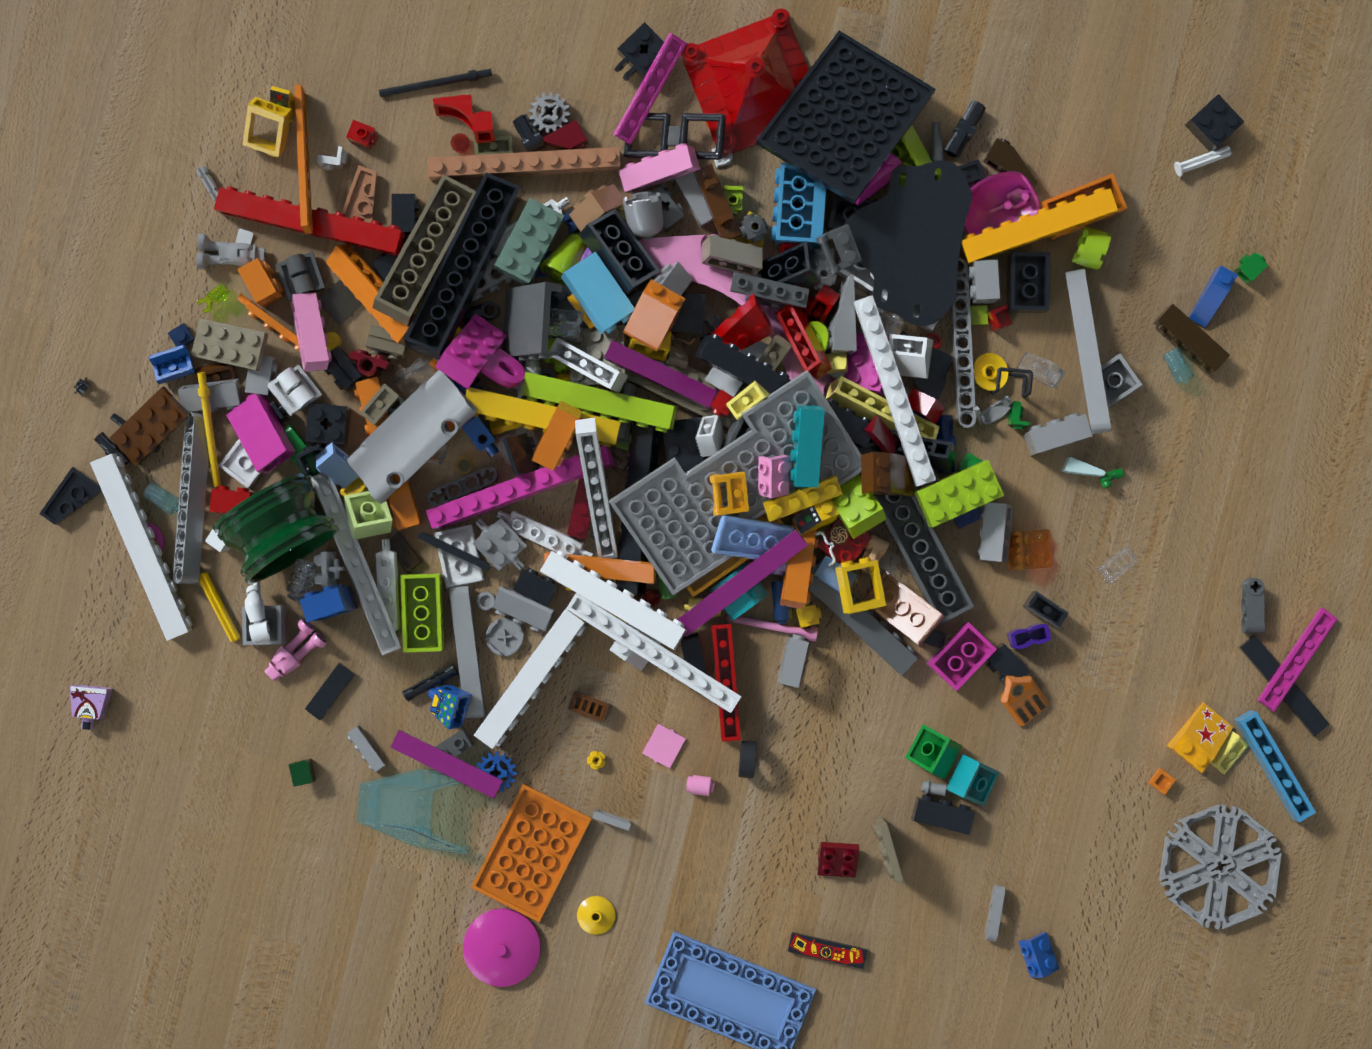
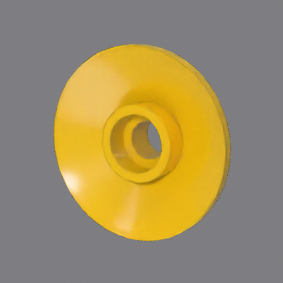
M985 353L979 356L973 365L974 380L982 389L994 391L996 389L997 370L1000 367L1008 368L1006 362L994 353ZM1001 371L1000 388L1007 382L1008 372Z
M591 896L580 904L577 911V920L580 927L587 933L593 935L603 934L614 924L615 909L608 899L601 896ZM594 913L599 914L600 918L598 920L593 919L592 915Z

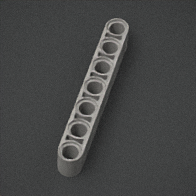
M469 585L449 588L461 689L472 694L465 718H481L486 716L470 587Z

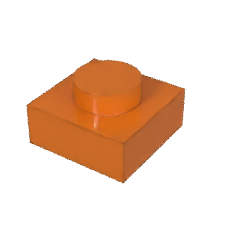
M1158 768L1148 784L1165 795L1176 779L1161 768Z

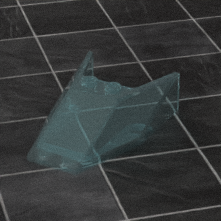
M416 769L360 783L357 811L358 823L412 846L467 854L470 851V846L455 845L434 836L430 830L434 791L461 784V782L437 770Z

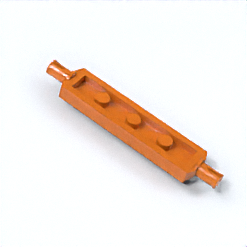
M242 294L238 295L236 300L245 305V308L249 310L248 315L255 320L262 319L265 322L263 326L272 332L274 329L280 333L278 337L287 343L289 341L295 344L294 348L300 352L296 334L253 304L252 300H249Z

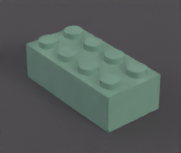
M529 198L494 265V270L524 286L530 285L564 221V215Z

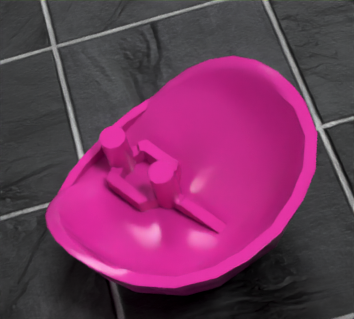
M1008 171L989 176L971 187L972 202L965 221L964 231L967 235L974 233L976 236L982 234V230L988 227L996 229L1001 227L1000 224L1005 221L1011 220L1013 223L1019 221V217L1030 213L1031 216L1038 214L1037 211L1041 209L1039 198L1028 178L1022 173Z

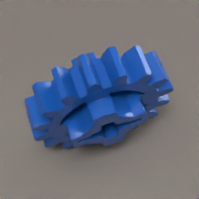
M496 751L495 756H493L489 752V758L483 756V763L478 762L477 765L481 770L495 776V773H492V771L497 766L498 771H501L497 778L508 777L507 781L500 787L503 793L505 786L509 789L512 787L509 783L510 781H516L513 775H517L518 771H514L513 768L517 764H511L513 758L507 759V753L500 756L499 751ZM493 760V765L485 768V765ZM501 761L505 762L508 768H505Z

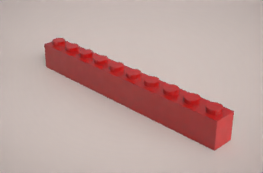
M227 186L226 189L219 187L214 210L220 214L305 234L301 227L300 203L297 206L292 205V202L286 199L276 201L274 197L263 194L262 197H259L252 191L245 190L242 193L238 192L237 188ZM319 207L316 210L312 209L313 232L308 234L396 256L400 254L404 244V237L406 236L398 226L389 225V227L382 226L383 223L374 220L368 223L364 222L365 219L353 216V219L347 218L346 214L340 212L330 214L328 210Z

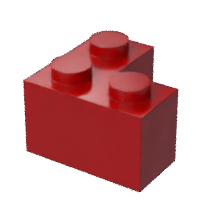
M825 284L816 297L808 294L806 308H801L808 321L823 323L840 294Z

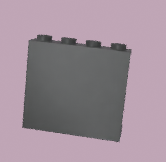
M542 282L506 289L504 333L507 337L503 342L502 350L515 358L519 363L521 361L550 359V356L558 355V352L548 351L551 294L561 293L562 284Z

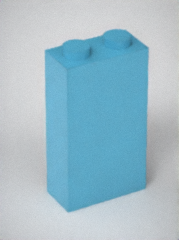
M596 252L562 274L561 278L600 334L604 332L609 334L617 328V323L622 321L624 324L630 319L635 308Z

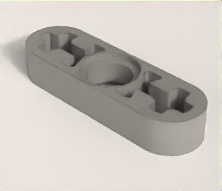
M993 886L985 931L986 941H997L1005 896L1004 886Z

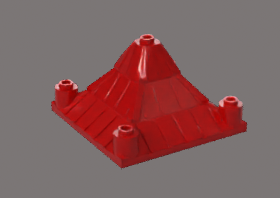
M782 8L776 9L770 17L701 44L688 43L680 55L702 113L724 114L726 116L723 157L757 145L756 139L809 71L791 26L790 14ZM706 121L716 146L718 122Z

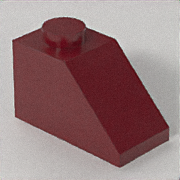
M577 120L543 137L546 146L560 150L585 149V145L588 144L587 138Z

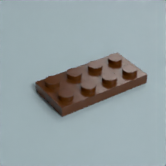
M164 386L110 438L130 461L137 466L190 415Z

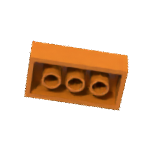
M1113 173L1040 203L1041 209L1049 207L1050 210L1057 207L1056 204L1067 200L1070 203L1075 201V197L1086 194V196L1094 194V190L1105 187V190L1111 188L1118 211L1112 215L1050 236L1052 241L1084 229L1085 226L1089 227L1119 215L1128 209Z

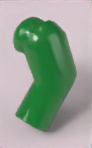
M1122 468L1108 471L1100 478V483H1102L1104 489L1112 486V480L1124 477Z

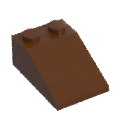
M871 452L861 455L862 494L914 496V479L906 456L882 452Z

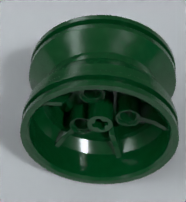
M299 473L289 476L258 491L225 513L213 525V530L215 533H218L219 540L223 541L227 547L244 555L245 558L240 574L242 577H246L245 582L248 585L267 579L297 563L338 533L339 527L333 525L335 521L332 517L315 513V493L311 482L307 481L306 474Z

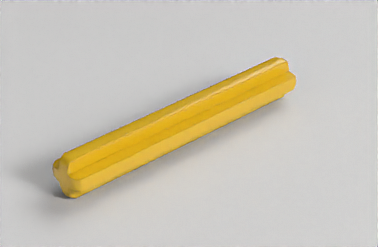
M203 572L199 574V582L230 642L239 640L240 635L208 573Z

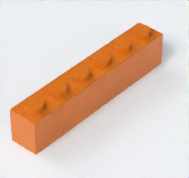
M350 244L337 245L326 261L332 272L352 291L355 298L366 307L367 311L375 317L379 325L390 334L391 338L397 343H403L414 316L407 326L373 309L374 299L383 281Z
M800 510L793 513V517H795L804 510ZM792 521L791 526L794 528V529H793V531H794V530L797 529V528H796V526L794 525V523H793V521ZM820 528L802 535L808 546L786 561L780 605L803 609L806 603L809 604L811 592H808V587L812 585L813 574L810 572L811 567H814L816 561L813 551L817 549L818 538L815 537V533Z

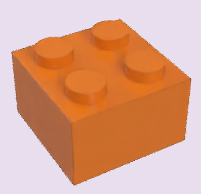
M256 258L237 269L253 299L261 307L266 308L284 298L282 294L284 289L281 283L273 278L272 275L275 273L269 264L267 265L265 261L262 262Z

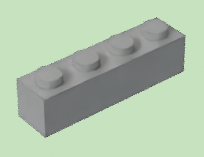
M356 726L347 733L348 739L355 744V749L362 753L363 760L370 764L369 768L372 771L377 772L386 765V762L360 726Z

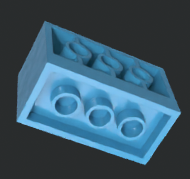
M781 163L780 168H776L775 184H778V187H775L773 203H777V207L774 206L772 222H776V224L772 226L771 241H774V246L780 247L781 242L803 243L807 241L813 249L820 248L821 245L817 243L816 237L823 234L826 187L791 165ZM794 204H797V205H799L800 207H799V208H795ZM793 223H796V224L799 225V226H798V227H794L792 224H793Z

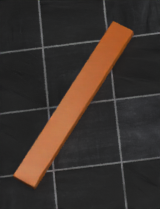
M299 84L294 85L300 216L302 229L305 234H310L313 232L307 96L303 86Z

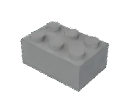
M1078 412L1064 417L1065 421H1061V418L1047 422L1045 427L1039 424L1028 428V432L1023 435L1030 456L1092 437L1086 414L1080 416Z

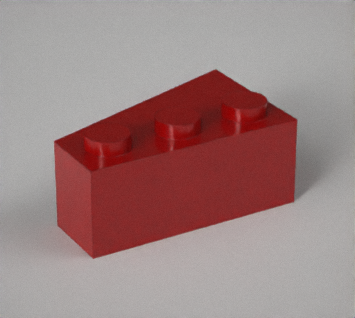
M754 293L743 306L740 305L736 309L737 311L730 318L721 323L711 333V336L716 334L723 338V343L727 345L729 343L734 344L741 351L773 335L772 324Z

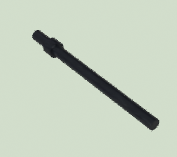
M491 68L476 71V69L469 70L468 73L380 89L379 95L380 97H386L469 80L474 82L480 78L492 76Z

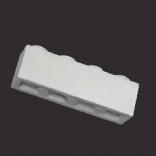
M556 338L550 351L558 352V355L551 357L615 392H620L628 375L562 339Z

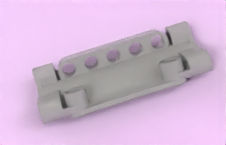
M438 370L347 459V463L365 483L371 496L378 503L383 504L454 436L478 410L457 388L453 379ZM447 421L455 424L454 430L447 427ZM393 474L399 475L401 481L396 482L392 477Z

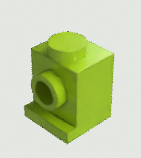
M724 185V194L733 216L742 213L743 186ZM735 197L737 201L731 203L729 199Z

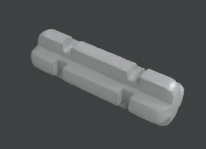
M202 166L196 172L202 178L201 180L208 193H211L212 200L216 202L219 188L212 176H210L208 169Z

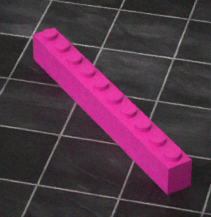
M601 446L604 470L616 466L610 447ZM580 454L563 460L560 467L555 466L553 471L544 467L426 510L432 529L440 530L581 479L584 476Z

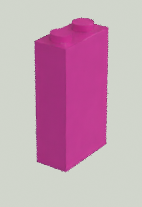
M256 393L251 394L246 398V401L233 407L232 411L226 415L257 472L268 474L296 453L266 396Z

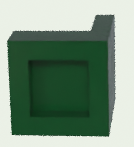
M311 758L288 764L294 787L316 781Z

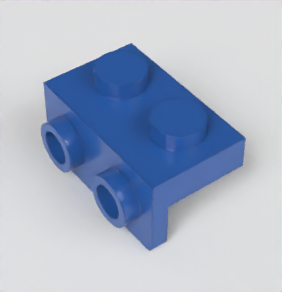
M185 345L176 346L149 356V361L153 365L156 382L159 385L195 373L191 353Z
M1042 932L1028 940L1019 941L1021 953L1031 978H1044L1059 970L1047 932Z

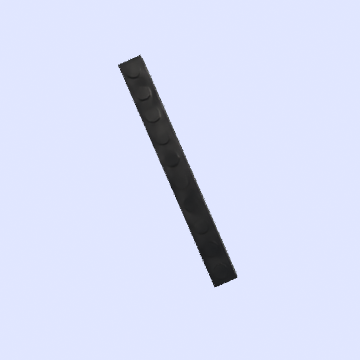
M712 334V336L705 335L694 356L747 386L754 381L758 382L769 394L791 381L788 374L782 371L777 373L772 370V365L766 362L761 364L756 361L757 357L747 352L746 354L739 352L740 348L731 343L729 345L723 343V338L716 334ZM829 398L827 400L853 443L858 447L866 448L871 437L864 429L871 420L865 417L860 419L855 416L856 412L846 407L845 409L840 408L837 401Z
M633 421L630 431L632 436L631 443L629 444L630 456L627 464L628 476L625 490L658 468L661 431L655 430L656 426L648 425V428L637 426L636 421ZM621 522L622 536L619 541L620 556L618 559L648 562L649 560L624 523ZM615 580V584L618 585L616 589L621 592L625 589L634 595L645 594L646 583Z

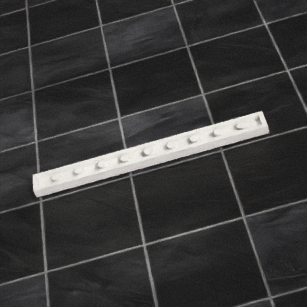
M873 295L854 301L853 304L915 485L917 487L935 481L936 479Z
M326 474L311 477L310 480L325 516L332 517L335 521L333 525L339 527V531L334 535V539L382 656L401 649L358 540H353L347 514L335 484Z
M576 593L566 608L731 713L740 700L741 696L580 594Z

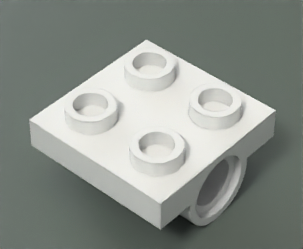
M300 365L284 370L267 385L290 416L322 396Z

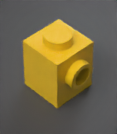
M815 604L804 606L803 609H795L800 628L820 623L819 619L822 618L819 607L816 608Z

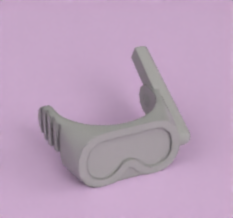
M1005 396L982 412L976 406L974 410L978 424L980 426L984 424L991 425L1008 414L1011 409V399Z

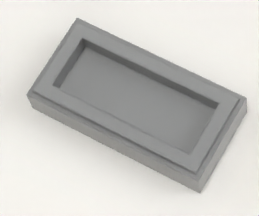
M595 809L593 819L629 831L631 826L630 820Z

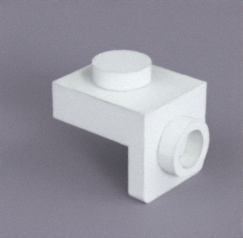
M338 146L337 157L318 155L317 163L322 169L333 171L334 168L343 169L344 164L347 163L348 154L345 153L343 147Z

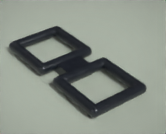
M648 113L645 120L663 121L660 151L632 150V143L631 145L626 142L624 143V156L626 158L658 156L659 152L668 150V147L687 144L689 121L718 122L715 152L695 151L697 159L720 160L723 157L726 116L724 114L684 113L681 116V126H670L671 115L669 113Z

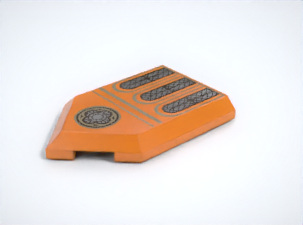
M1006 676V686L1000 701L1019 726H1024L1048 706L1049 701L1031 676Z

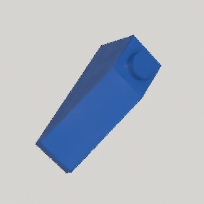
M1223 266L1216 268L1189 318L1194 323L1206 328L1230 291L1238 274Z

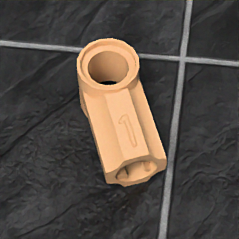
M872 534L871 540L866 545L865 552L861 558L870 557L871 560H878L879 562L890 542ZM869 567L861 568V569H860V570H862V571H864V572L870 574V568H869Z

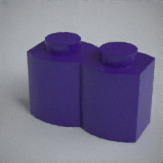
M1033 624L1026 629L1018 628L1011 630L1007 633L1010 647L1023 649L1032 643L1042 644L1048 642L1051 639L1048 625Z

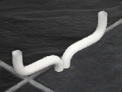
M816 532L815 536L821 534L824 538L825 543L827 545H830L829 552L833 559L832 563L828 564V566L830 567L834 565L836 561L835 556L832 552V548L834 547L833 542H828L824 532Z

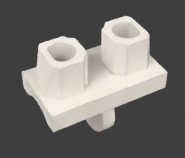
M321 552L320 555L314 556L315 566H321L322 572L315 574V584H320L322 587L337 585L340 571H345V567H339V559H336V552Z

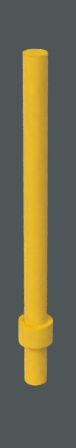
M205 372L197 373L199 382L198 396L201 397L213 486L218 487L221 486L209 403L210 388L207 387Z

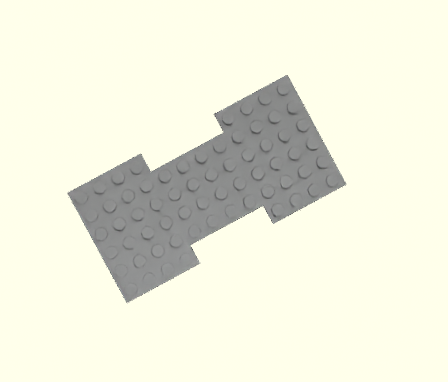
M808 370L771 393L757 405L742 412L741 415L751 430L685 473L674 457L609 500V503L672 595H675L732 557L711 551L722 515H713V508L715 506L710 475L743 471L746 473L749 511L726 515L755 520L766 513L762 502L772 498L759 495L758 493L759 457L771 458L787 455L789 456V471L793 469V461H791L790 455L791 450H794L792 432L796 429V423H794L793 415L794 411H797V405L821 406L825 410L819 481L836 475L841 486L861 472L860 452ZM789 480V492L801 488L795 487L792 481ZM721 482L722 506L726 507L728 506L726 482Z

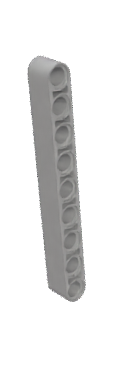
M959 258L958 263L962 266V271L957 272V282L963 285V290L957 291L955 302H963L964 309L958 310L954 302L950 307L952 356L955 358L953 361L956 423L961 429H968L976 422L974 410L975 389L968 265L965 259ZM957 320L964 321V329H959L957 327ZM958 339L965 340L966 348L958 346ZM959 358L967 360V367L964 368L959 365ZM961 377L968 379V386L964 387L960 384L959 380ZM962 396L969 398L968 406H964L961 403ZM963 415L970 417L969 425L963 424L961 420Z
M1085 269L1065 272L1092 434L1110 432L1112 429Z
M192 412L189 413L190 416L185 420L173 569L175 583L196 584L199 580L209 457L203 414Z

